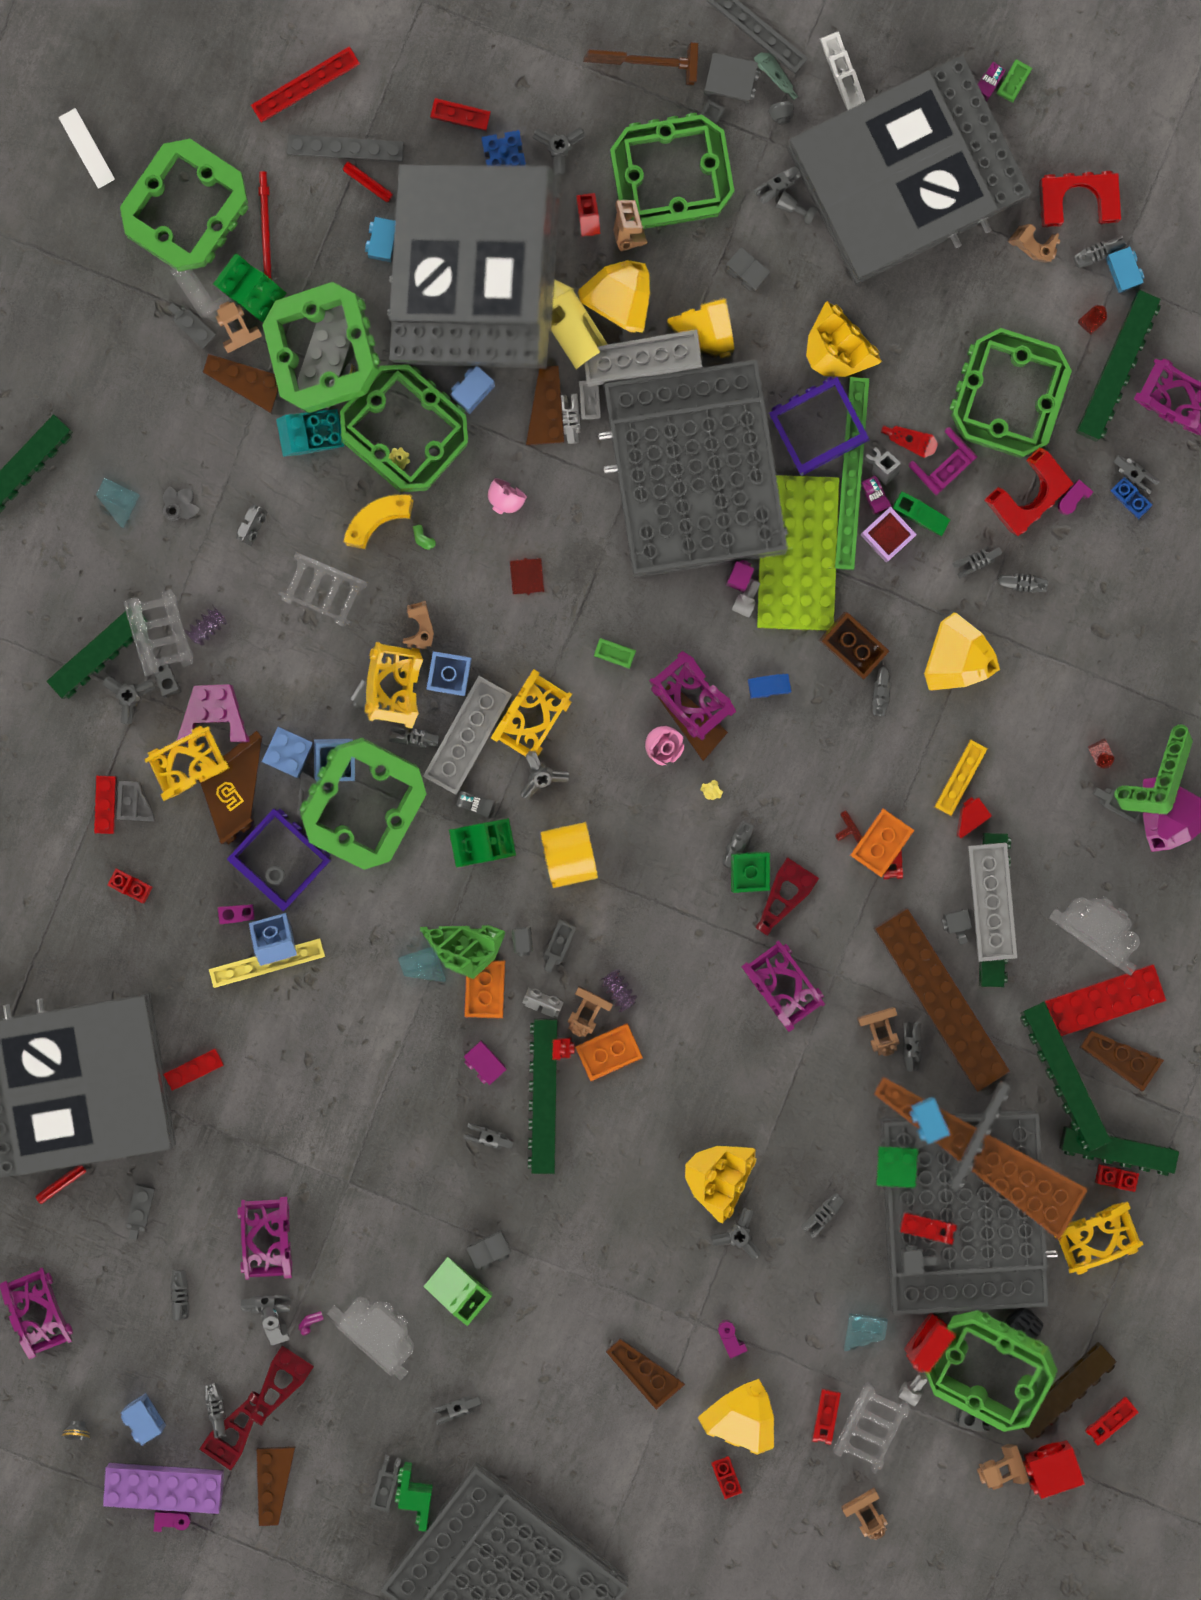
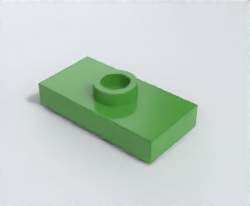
M1016 59L996 94L1013 103L1033 68Z
M600 638L594 657L630 669L636 650Z

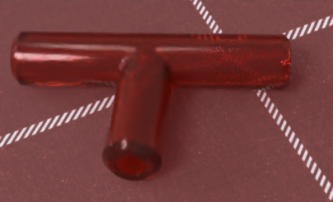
M845 810L840 815L847 828L835 834V837L840 841L852 834L856 842L859 843L862 835Z

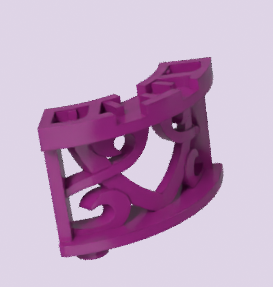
M1164 358L1162 360L1155 359L1153 362L1155 365L1141 393H1136L1134 400L1147 410L1159 413L1158 417L1170 423L1175 421L1178 425L1181 424L1183 429L1201 436V407L1199 403L1201 404V382L1175 368L1171 361ZM1162 371L1167 373L1166 379L1163 378V375L1160 376ZM1159 377H1160L1161 383L1163 384L1162 386L1158 383ZM1184 387L1191 405L1186 404L1177 407L1174 411L1170 410L1171 399L1166 390ZM1163 396L1166 400V403L1164 405L1160 403V399L1163 398ZM1183 409H1192V411H1186L1188 413L1187 416L1182 415Z
M681 651L674 662L654 679L651 678L649 680L652 685L651 691L661 698L669 710L687 728L688 733L695 738L697 736L703 740L705 738L704 735L727 715L732 716L736 710L730 698L725 696L714 685L711 687L708 685L709 683L704 680L705 674L699 668L694 658ZM683 665L677 676L674 672ZM671 676L676 682L668 681L667 684L670 685V690H666L661 683ZM688 678H692L694 682L692 685H689L683 680L688 682ZM681 686L688 690H695L697 688L702 690L699 696L701 708H689L681 705ZM705 697L711 699V702H706L708 707L705 706L703 701ZM719 710L715 715L712 716L711 712ZM702 714H706L709 720L699 727L695 720L699 719L702 723L704 721Z
M778 940L776 945L750 964L745 963L741 968L768 1002V1005L786 1030L790 1032L795 1028L793 1025L819 1006L823 1007L825 1005L822 1000L824 995L819 988L815 989L790 956L792 951L787 944L782 945ZM780 952L784 957V961L779 963L776 958V967H772L769 960ZM766 962L768 968H763L755 971L757 968H759ZM789 962L796 971L787 969ZM768 974H771L773 979L771 985L765 984V980L770 979ZM775 974H783L795 978L793 998L785 994H779L774 997L771 995L777 985ZM802 980L809 989L802 990ZM806 994L812 995L813 1000L802 1007L798 1004L799 1000L807 1002L805 1000ZM785 998L788 999L791 1002V1004L789 1005V1003L786 1002L785 1006H781L780 1001L781 999ZM796 1007L799 1008L798 1011L792 1014Z
M280 1197V1200H241V1207H238V1219H241L243 1261H241L240 1267L241 1273H245L246 1280H250V1277L284 1276V1279L292 1278L293 1262L290 1242H288V1232H290L288 1197ZM279 1208L267 1214L266 1209ZM262 1209L263 1218L260 1219L259 1214L254 1212L255 1219L251 1220L248 1216V1211ZM269 1221H271L272 1225L273 1223H278V1229L273 1230L269 1224ZM247 1225L252 1227V1229L250 1230V1232H249L248 1234H247ZM263 1225H265L271 1235L280 1237V1241L270 1246L267 1254L262 1252L252 1241ZM248 1247L254 1254L249 1256ZM274 1248L279 1249L280 1254L276 1255L274 1253L273 1257H271L272 1250ZM256 1260L258 1262L257 1266L262 1263V1260L266 1261L265 1267H251V1261Z
M43 1267L37 1272L9 1283L7 1281L0 1283L4 1304L8 1306L9 1312H11L9 1319L15 1332L18 1331L20 1336L19 1342L29 1359L36 1357V1353L66 1341L68 1343L72 1342L71 1334H73V1329L70 1323H66L51 1286L53 1283L52 1276L49 1272L46 1273ZM41 1279L43 1284L42 1290H38L36 1284L32 1292H29V1284ZM25 1286V1291H13L17 1288ZM45 1293L47 1295L48 1300L42 1297ZM23 1299H25V1308L19 1309L18 1303L21 1302L23 1304ZM30 1300L41 1304L47 1309L42 1327L36 1322L23 1321L21 1318L28 1311ZM28 1326L35 1328L32 1333L27 1331ZM54 1327H58L62 1331L61 1334L51 1338L46 1334L47 1331L50 1334H56L53 1331ZM42 1337L45 1339V1340H43V1341H41V1342L36 1343V1342L39 1341Z

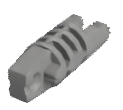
M577 393L571 395L572 409H569L567 395H561L564 434H567L569 444L579 443V433H581Z

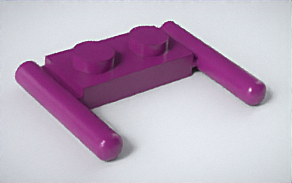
M951 427L946 428L945 433L959 448L930 476L914 461H911L908 465L935 495L941 492L978 457Z

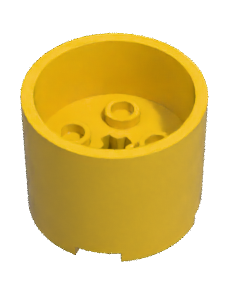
M586 822L541 832L553 888L598 878Z

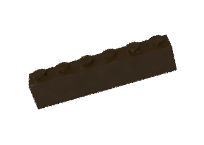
M1097 1342L1050 1386L1029 1427L1022 1428L1023 1431L1032 1440L1035 1437L1039 1438L1045 1432L1044 1429L1049 1424H1055L1059 1419L1058 1416L1063 1411H1069L1073 1406L1072 1403L1077 1398H1083L1087 1393L1086 1390L1091 1385H1097L1104 1373L1111 1372L1115 1368L1114 1364L1117 1361Z

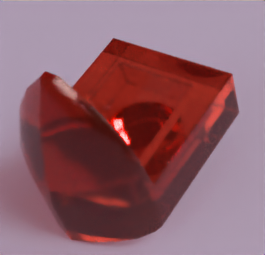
M1095 305L1077 323L1092 335L1107 320L1105 306Z
M1105 738L1088 746L1099 768L1107 769L1113 765L1115 758Z

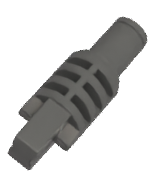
M1119 235L1110 241L1096 243L1075 255L1073 260L1078 268L1092 265L1105 259L1111 252L1125 247V239H1123L1122 235Z
M217 1383L206 1385V1407L209 1414L208 1418L213 1425L214 1438L226 1437L224 1426L226 1415L219 1385Z

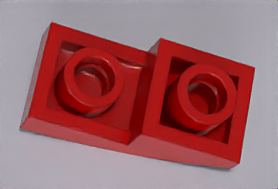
M117 868L107 884L109 887L143 904L153 886Z
M572 1038L553 1040V1059L570 1058L571 1054H575V1042H572Z
M1099 1164L1095 1183L1135 1192L1139 1173Z
M729 1456L711 1462L724 1499L743 1493Z

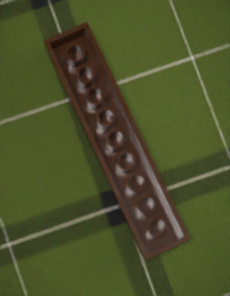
M904 908L874 927L873 929L973 1088L978 1092L1010 1072L908 908Z

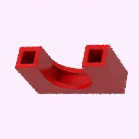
M1103 171L1101 174L1094 175V172H1085L1081 176H1075L1074 173L1063 174V177L1048 174L1044 175V178H1041L1039 181L1042 227L1062 226L1064 223L1063 197L1066 191L1074 187L1086 188L1095 195L1098 203L1099 224L1118 223L1121 220L1118 173L1113 174V171Z
M1042 448L1037 449L1026 460L1040 480L1039 493L1031 503L1018 506L1010 495L999 487L984 500L1009 532L1016 536L1026 532L1028 527L1034 521H1037L1045 510L1052 507L1061 495L1066 494L1073 485V482L1051 454Z
M934 1313L928 1314L904 1348L912 1366L921 1373L923 1370L927 1373L930 1372L956 1336L947 1328L948 1324Z

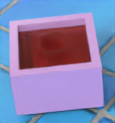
M889 507L860 535L885 562H888L916 536V533Z

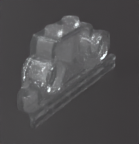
M1083 897L1076 898L1069 904L1064 913L1056 908L1054 909L1049 918L1056 922V925L1115 967L1123 970L1130 976L1132 975L1137 966L1127 959L1139 947L1140 940L1136 933L1129 931L1132 923L1126 911L1121 908L1117 910L1112 907L1113 902L1106 897H1103V899L1093 898L1091 900Z
M364 1297L354 1299L344 1313L334 1305L327 1313L335 1321L334 1326L390 1376L394 1374L401 1381L408 1374V1371L402 1364L414 1349L412 1339L407 1336L409 1330L408 1321L402 1315L397 1316L393 1312V1307L387 1302L376 1301L371 1305L369 1300Z

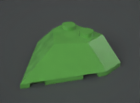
M482 925L481 929H470V926H440L439 929L429 930L428 927H420V931L444 966L472 979L495 960L505 936V931L489 925Z

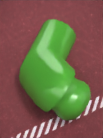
M422 525L413 526L416 544L427 550L434 548L436 545L435 540L424 535Z

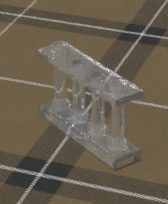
M296 552L293 559L297 561L296 565L298 566L287 592L279 591L278 595L282 596L281 600L291 605L294 601L334 618V623L340 626L351 625L352 622L346 618L357 592H360L361 589L366 590L368 582ZM309 566L315 569V575L305 599L302 601L293 597L304 569H307ZM325 574L333 576V582L322 608L312 605L311 602L322 576L325 577ZM344 581L350 584L349 588L351 589L338 616L328 611L339 585Z
M172 589L163 592L161 599L140 603L138 598L135 597L123 602L145 676L159 672L158 668L162 665L181 661L182 666L186 667L193 663V653L187 643L176 605L177 598L173 594ZM165 606L168 617L147 622L144 620L142 611ZM171 625L172 636L155 640L149 639L148 629ZM176 643L179 654L159 659L155 658L153 648Z
M866 1381L833 1448V1452L842 1457L843 1453L846 1454L848 1452L871 1463V1471L876 1474L877 1470L882 1469L885 1463L883 1458L902 1419L908 1416L910 1408L908 1407L909 1403L904 1400L900 1406L876 1394L873 1384ZM868 1401L877 1402L897 1412L893 1423L867 1411L865 1407ZM860 1418H866L888 1429L889 1431L885 1439L883 1440L860 1429L857 1425ZM857 1435L879 1446L880 1450L877 1456L874 1457L851 1446V1443H849L851 1436Z

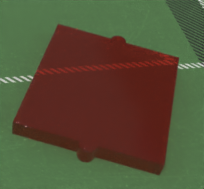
M524 558V560L510 561L513 595L526 593L530 595L531 593L544 592L541 558Z

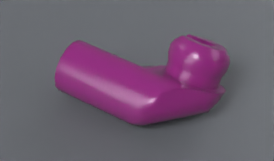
M319 1311L304 1317L298 1325L301 1335L310 1334L311 1330L309 1327L311 1324L323 1321L322 1312Z

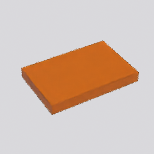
M883 808L850 856L882 877L915 830Z
M494 960L474 979L466 977L465 1017L503 1018L504 960Z
M628 1023L575 1046L590 1081L643 1058Z

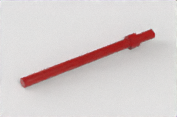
M261 171L259 172L260 187H258V196H260L263 268L264 274L272 280L268 209L270 189L267 187V172Z

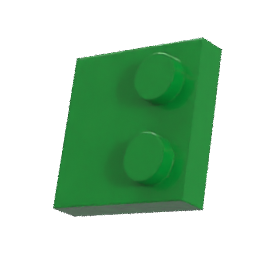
M769 852L731 854V892L770 891Z
M878 1146L876 1185L916 1188L918 1149Z

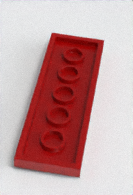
M1151 964L1045 1000V1004L1060 1036H1064L1164 1002L1166 998L1155 966Z

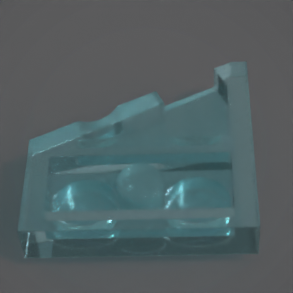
M104 478L96 494L120 527L124 528L140 495Z
M432 947L398 958L403 975L406 977L446 981L439 957Z
M849 1313L844 1351H849L850 1348L860 1345L861 1347L869 1345L871 1342L885 1340L888 1320Z

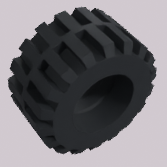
M1027 1307L1016 1310L1004 1321L1009 1327L1025 1333L1026 1336L1034 1340L1037 1339L1043 1328V1322ZM1010 1353L1007 1354L1010 1358L1016 1357Z

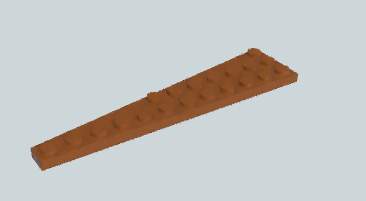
M882 1077L873 1094L920 1129L918 1122H913L910 1112L913 1111L912 1105L925 1099ZM939 1108L950 1135L934 1142L960 1161L976 1127ZM985 1135L982 1141L984 1146L980 1153H976L974 1157L975 1164L971 1171L1060 1240L1088 1189L998 1139Z

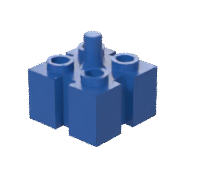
M519 130L504 133L505 138L497 139V134L481 137L485 157L490 156V159L486 160V166H526L524 153L519 154L518 152L522 150Z

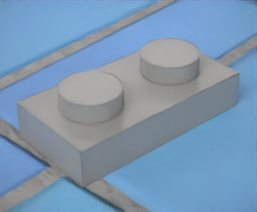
M579 381L581 419H601L599 385L588 387L587 381Z

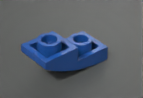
M1125 477L1111 489L1113 495L1138 520L1152 507V504Z
M789 674L748 679L751 698L791 693Z

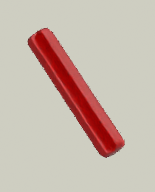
M350 162L344 165L343 171L385 202L388 203L391 200L393 194Z
M82 1164L77 1165L35 1196L36 1200L43 1204L86 1172L85 1167Z

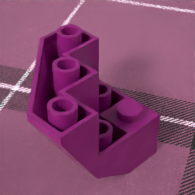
M1157 777L1143 779V787L1154 788ZM1179 786L1173 808L1169 813L1143 812L1145 832L1151 852L1173 849L1191 841L1201 832L1200 797Z

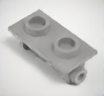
M528 988L522 1003L536 1011L539 1006H543L541 1013L553 1018L554 1016L558 1017L564 1002L560 1001L557 997L545 995L538 989Z

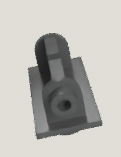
M254 504L252 507H249L244 518L249 521V524L247 525L242 522L236 533V539L252 546L253 542L257 539L262 524L266 521L268 511Z

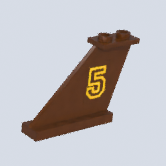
M259 731L249 736V742H241L223 756L224 761H226L229 767L226 771L203 782H200L198 779L221 844L226 842L229 845L237 839L235 836L240 831L245 833L252 827L251 823L254 820L251 818L263 738Z

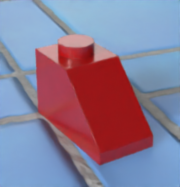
M595 193L576 195L581 236L601 234Z
M970 797L963 803L964 807L960 810L957 837L959 839L992 817L979 797L975 799Z

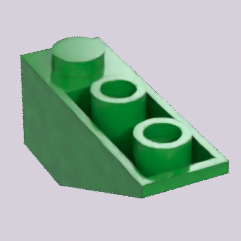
M903 491L899 493L892 507L897 514L941 537L951 520Z

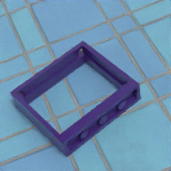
M838 377L825 379L823 385L808 388L806 394L800 397L799 395L791 397L788 400L789 403L783 406L778 404L769 413L801 476L870 441ZM836 386L860 434L801 464L778 416Z
M273 808L227 860L284 912L330 863L331 859L329 856L331 854L311 844L307 836L301 832L302 828L295 821L291 823L286 819L288 815L279 808L277 810ZM275 817L323 860L286 901L238 858Z

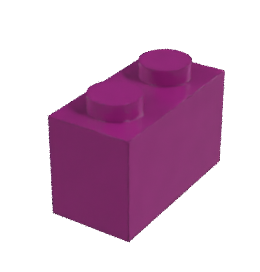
M744 560L736 561L726 586L744 592L754 571V568L751 567L752 564Z
M482 1040L464 1055L466 1059L464 1063L471 1070L474 1068L479 1073L477 1077L483 1084L487 1082L490 1085L507 1070V1067Z

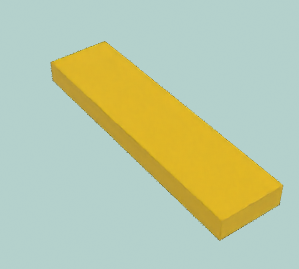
M973 740L969 741L937 800L935 808L952 816L988 748Z

